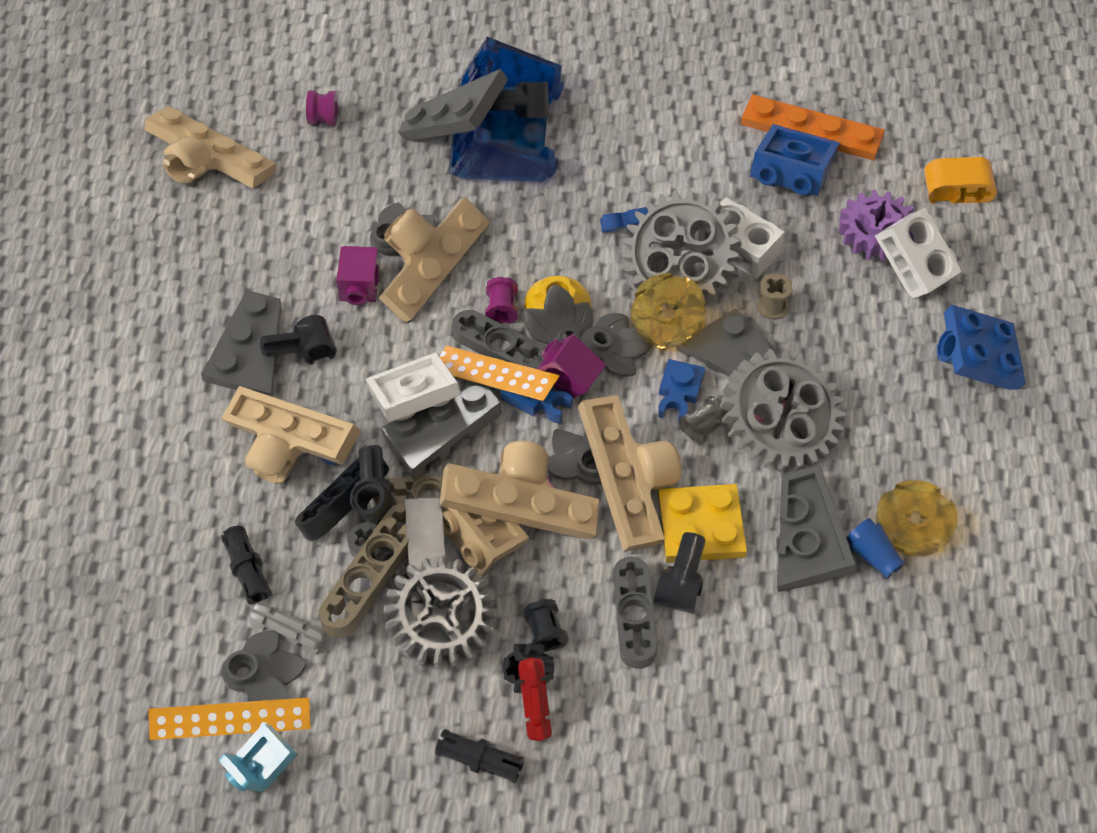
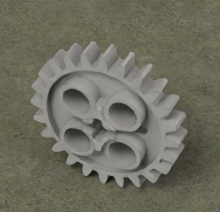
M674 190L671 201H667L662 194H659L660 205L656 207L647 201L645 204L649 212L646 215L635 212V216L640 222L638 226L627 225V229L633 234V238L622 240L626 247L631 248L630 251L622 254V258L625 261L633 262L625 268V272L628 275H636L631 283L635 288L644 286L641 294L645 298L655 293L654 302L658 305L668 298V306L672 309L676 307L679 300L682 301L686 309H690L691 299L696 298L701 306H704V295L706 293H709L715 299L718 298L715 287L717 285L725 288L729 287L724 276L726 274L737 275V271L730 263L741 261L742 259L739 253L732 251V249L742 246V242L739 238L731 237L739 229L736 224H727L732 218L729 211L720 213L722 206L719 201L713 202L708 207L709 198L705 193L696 201L692 190L687 192L685 199H681L677 190ZM674 223L675 229L671 235L667 237L659 236V230L664 224ZM700 228H711V234L706 240H694L695 233ZM655 243L661 244L664 248L651 249L650 246ZM685 243L689 250H683L681 256H678L673 249H681ZM710 250L714 252L712 256H704L698 253V251L708 252ZM658 259H669L668 267L664 271L659 273L653 272V265ZM693 264H705L704 272L700 276H688L689 268Z
M769 349L763 358L757 352L751 357L749 362L744 359L737 367L738 371L734 370L729 376L728 380L730 383H727L722 390V393L727 397L721 402L720 407L730 412L722 418V423L733 424L734 427L727 435L728 437L739 436L741 438L737 450H742L747 446L751 449L749 454L750 461L760 455L763 457V468H767L772 461H776L779 472H782L788 466V463H790L794 471H798L803 466V462L811 467L818 461L817 457L824 459L830 453L828 448H833L839 442L835 436H838L844 430V427L838 422L846 416V413L836 408L844 399L843 397L832 395L838 384H826L824 379L829 373L827 370L819 374L814 371L817 363L816 360L805 365L803 364V353H799L792 360L787 349H784L778 358L774 351ZM764 381L772 384L776 392L768 389ZM789 381H791L793 383V388L783 408V405L780 403L787 396L789 391ZM800 395L808 398L811 405L804 403ZM783 412V415L786 417L778 425L777 439H774V428ZM754 414L761 416L765 420L766 425L760 424L755 419ZM790 428L797 430L801 434L802 439L795 437L791 433Z

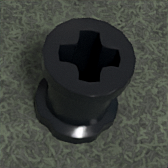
M541 599L532 602L522 611L525 621L530 624L534 638L531 642L544 644L543 652L563 648L569 641L568 634L565 630L561 629L557 617L559 612L558 605L552 599Z

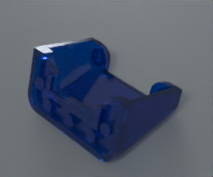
M487 36L465 69L458 86L461 87L501 69L508 78L502 90H514L517 82H548L550 105L553 100L557 101L560 98L564 88V81H561L562 65ZM488 111L480 126L474 131L452 135L449 174L468 180L544 182L547 177L552 178L558 166V158L555 157L554 149L545 147L547 117L518 118L515 115V111Z

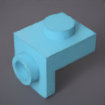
M263 723L236 755L224 753L219 758V762L227 769L225 774L227 780L241 791L248 789L263 792L298 754L271 725Z

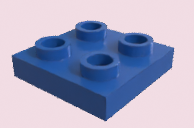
M951 305L944 312L946 330L938 341L937 357L941 362L952 364L954 374L1009 390L1021 389L1026 384L1014 323L956 305Z

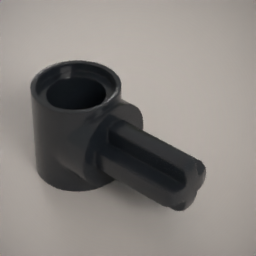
M517 82L514 90H501L489 111H515V115L518 118L549 117L548 82Z
M310 315L302 318L296 323L291 333L266 335L260 338L262 355L267 357L295 353L298 359H304L307 364L313 365V361L329 357L330 360L337 353L327 321L320 315Z
M365 445L359 450L360 480L355 483V487L351 492L350 503L352 508L364 519L378 525L392 506L397 505V501L391 494V482L384 479L382 448L379 445ZM375 496H380L378 505L368 510L370 500Z
M685 532L682 535L674 566H667L661 572L655 592L654 604L695 614L697 596L701 595L704 581L702 576L697 573L706 542L703 536L693 532Z

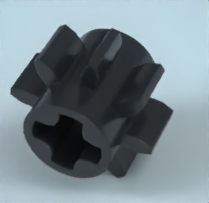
M514 644V652L504 657V680L515 684L514 693H522L521 683L525 682L520 680L518 665L520 661L527 658L541 659L544 662L545 677L541 678V680H545L546 683L553 680L554 658L543 653L544 644Z

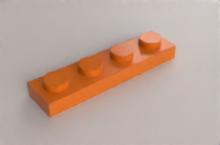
M753 94L741 118V125L768 132L772 124L837 141L840 142L838 151L873 161L876 158L885 129Z

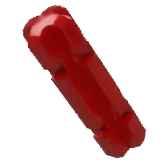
M532 657L520 661L518 665L520 680L525 682L521 683L524 716L529 718V721L525 722L526 732L529 740L544 741V739L552 735L550 718L546 719V716L550 715L546 681L541 680V678L545 677L544 662L541 659Z

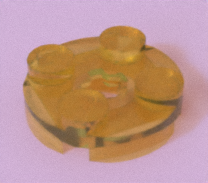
M662 273L647 279L638 287L631 307V319L637 333L646 342L653 344L655 348L667 350L682 346L694 339L700 330L705 327V299L699 286L690 278L685 276L681 278L672 276L671 273ZM666 303L670 307L677 305L679 309L675 311V315L671 318L667 316L661 317L660 314L663 312L662 305Z
M920 480L902 481L895 485V489L887 494L885 492L881 496L876 510L875 523L881 524L895 550L911 556H927L939 553L945 549L946 545L953 538L958 521L956 506L951 498L948 502L946 497L940 494L941 489L934 484ZM912 512L920 513L921 519L927 521L916 524L907 518L911 517Z

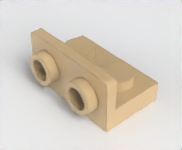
M442 506L444 534L451 539L461 552L464 561L474 567L481 576L486 574L496 561L524 546L529 539L519 524Z

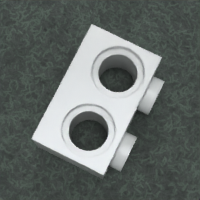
M725 197L720 202L722 206L720 213L729 211L732 218L727 224H736L739 229L731 237L739 238L742 242V246L732 249V251L739 253L742 259L741 261L731 262V264L757 279L782 253L785 231L781 230L776 224L752 213L745 206ZM700 228L698 241L706 240L711 234V228Z
M926 208L905 216L875 235L901 283L912 298L930 293L962 272L957 263L955 253L945 243L939 232L936 220L929 215ZM909 230L914 235V241L910 238ZM928 262L932 267L933 273L928 269Z

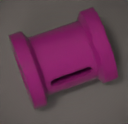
M495 277L487 282L486 294L489 297V305L485 309V316L501 324H513L518 319V309L515 306V297L518 292V284L515 280L509 277Z

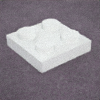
M436 352L366 378L368 389L388 423L395 420L409 419L416 412L429 407L443 406L451 399L461 395L457 381Z

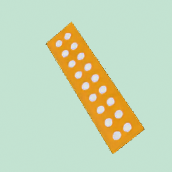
M447 345L440 355V359L453 377L544 401L560 376Z
M309 697L148 708L149 740L255 733L263 723L271 725L276 731L311 729Z

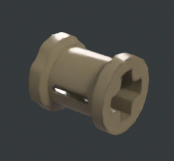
M768 274L760 282V294L762 296L758 300L757 308L761 315L768 319H781L790 311L788 299L793 291L792 281L784 274Z

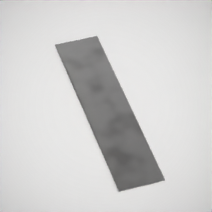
M440 497L405 499L407 539H409L408 560L409 565H414L419 572L423 571L422 559L428 558L431 562V567L436 568L438 558L440 556L445 557L442 506H439ZM429 583V586L433 585L438 592L448 594L447 583ZM417 590L411 595V601L421 600V595ZM411 602L412 622L425 609L423 603ZM431 602L433 611L429 617L440 615L443 620L446 619L448 622L446 618L448 608L439 609L437 605H433ZM430 630L423 635L421 633L417 634L430 642H451L450 638L446 639L437 630Z

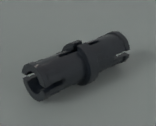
M240 525L229 527L223 532L224 535H221V540L230 556V570L233 576L238 577L247 603L252 605L268 599L272 592L261 569L263 563L260 555L254 552L245 527Z
M444 729L441 732L440 736L443 740L438 739L435 749L437 756H443L468 765L470 771L477 774L482 770L507 779L514 784L517 782L519 777L517 772L522 770L525 757L490 746V741L483 738L475 741L450 732L448 729Z

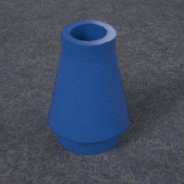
M871 518L861 522L846 537L847 541L851 544L850 550L880 571L886 579L892 576V572H897L905 564L899 557L881 524H875Z

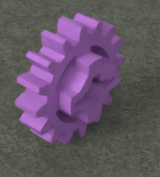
M872 190L871 197L858 193L857 202L849 199L846 209L841 210L838 232L844 235L843 244H854L852 253L857 254L864 251L866 252L867 260H870L873 254H876L881 261H885L886 255L875 235L913 213L914 207H903L904 198L900 197L893 200L889 191L885 193L884 197L879 196L876 190ZM909 230L910 238L914 241V235Z

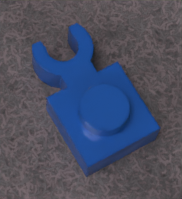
M647 207L631 209L622 213L602 215V218H600L602 233L627 229L628 224L638 226L640 222L636 218L635 212L646 215L649 212Z
M668 359L659 387V395L666 396L659 403V418H664L667 409L676 408L679 410L678 422L683 423L686 420L688 411L686 401L696 403L705 375V367Z
M554 385L544 401L504 390L501 391L502 401L533 417L541 409L545 411L546 417L550 421L558 424L562 422V412L554 407L557 405H563L569 409L573 407V397L565 391L553 392Z

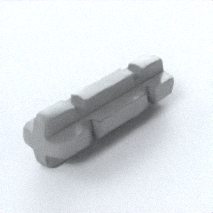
M257 603L251 610L249 615L251 625L262 630L268 628L269 631H276L280 639L295 646L300 643L302 644L301 649L311 654H318L325 644L326 639L323 631L312 626L307 629L306 623L279 610L274 613L272 612L274 608L271 606Z

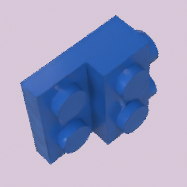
M772 124L755 151L750 177L758 179L764 185H780L791 188L800 195L818 196L827 180L829 168L837 156L840 142Z

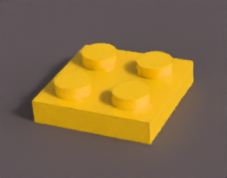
M737 484L658 489L661 526L665 538L663 542L666 563L675 562L680 541L685 532L697 533L705 538L706 542L701 560L746 558L747 549Z

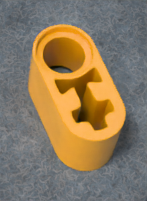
M984 157L939 158L929 162L924 168L928 197L932 204H935V201L983 203L992 201L997 195L991 162Z

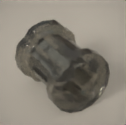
M709 396L703 401V406L691 415H683L679 420L682 432L698 446L707 442V436L718 427H725L727 425L722 423V418L729 411L720 407L721 401L715 396Z

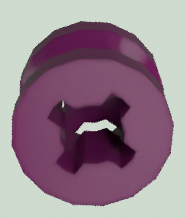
M308 90L306 97V120L308 125H316L318 122L336 125L339 106L337 91L319 94L316 90Z

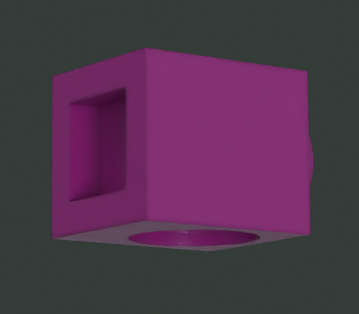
M341 246L336 279L339 301H347L352 305L376 302L377 289H375V286H378L380 272L378 247Z
M572 334L561 341L554 339L546 346L541 353L544 360L537 370L560 375L554 384V388L557 391H565L575 398L589 390L606 364L580 339Z

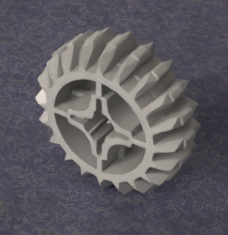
M444 556L438 558L436 568L431 567V562L428 558L422 559V572H419L414 565H408L407 574L410 580L404 576L397 575L394 582L402 591L388 589L386 597L397 604L385 605L383 612L387 616L396 617L385 623L386 631L400 630L392 638V644L398 646L407 641L408 644L403 650V656L409 658L415 650L419 651L417 664L420 666L426 663L427 655L434 656L433 666L435 669L441 668L442 656H448L451 667H456L458 665L457 652L459 651L466 660H471L473 652L469 644L480 650L484 648L485 641L479 634H492L493 627L484 621L495 619L496 616L494 609L484 607L494 601V595L492 593L479 594L487 587L486 579H480L473 583L472 580L476 574L474 567H470L465 574H462L460 572L462 561L456 559L452 569L446 568V558ZM444 582L459 588L461 591L456 590L450 594H442L433 585L429 586V583ZM417 590L421 595V601L425 609L417 615L414 622L408 624L405 607L411 595ZM470 600L474 612V621L463 635L459 630V623L455 618V614L462 609L463 604ZM431 602L433 605H437L439 609L451 607V609L447 610L446 618L448 622L446 619L443 620L440 615L429 617L433 611ZM430 630H437L446 639L450 638L451 642H430L417 634L421 633L423 635Z

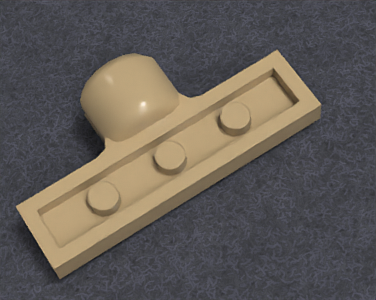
M167 106L145 118V131L170 144L163 152L166 155L163 159V166L169 177L176 182L191 183L203 176L208 170L215 169L254 188L266 181L276 170L275 162L235 142L232 138L216 132L204 123L186 116L175 108Z
M466 197L458 201L438 227L432 226L415 209L411 208L401 214L388 227L384 236L385 241L403 257L405 264L399 274L379 296V299L398 318L405 322L410 321L485 230L490 221Z
M241 386L238 387L221 418L225 423L235 428L257 435L245 457V466L248 469H253V472L260 478L276 484H282L288 479L298 460V456L302 453H309L343 465L361 432L353 423Z
M618 395L583 400L578 409L623 552L661 544L665 538L651 498V491L673 487L681 478L682 467L677 448L666 440L646 444L636 443L631 436Z
M530 441L510 442L501 451L499 474L448 463L443 471L439 506L572 537L592 539L596 536L599 499L550 486L547 481L549 455L545 448L540 444Z

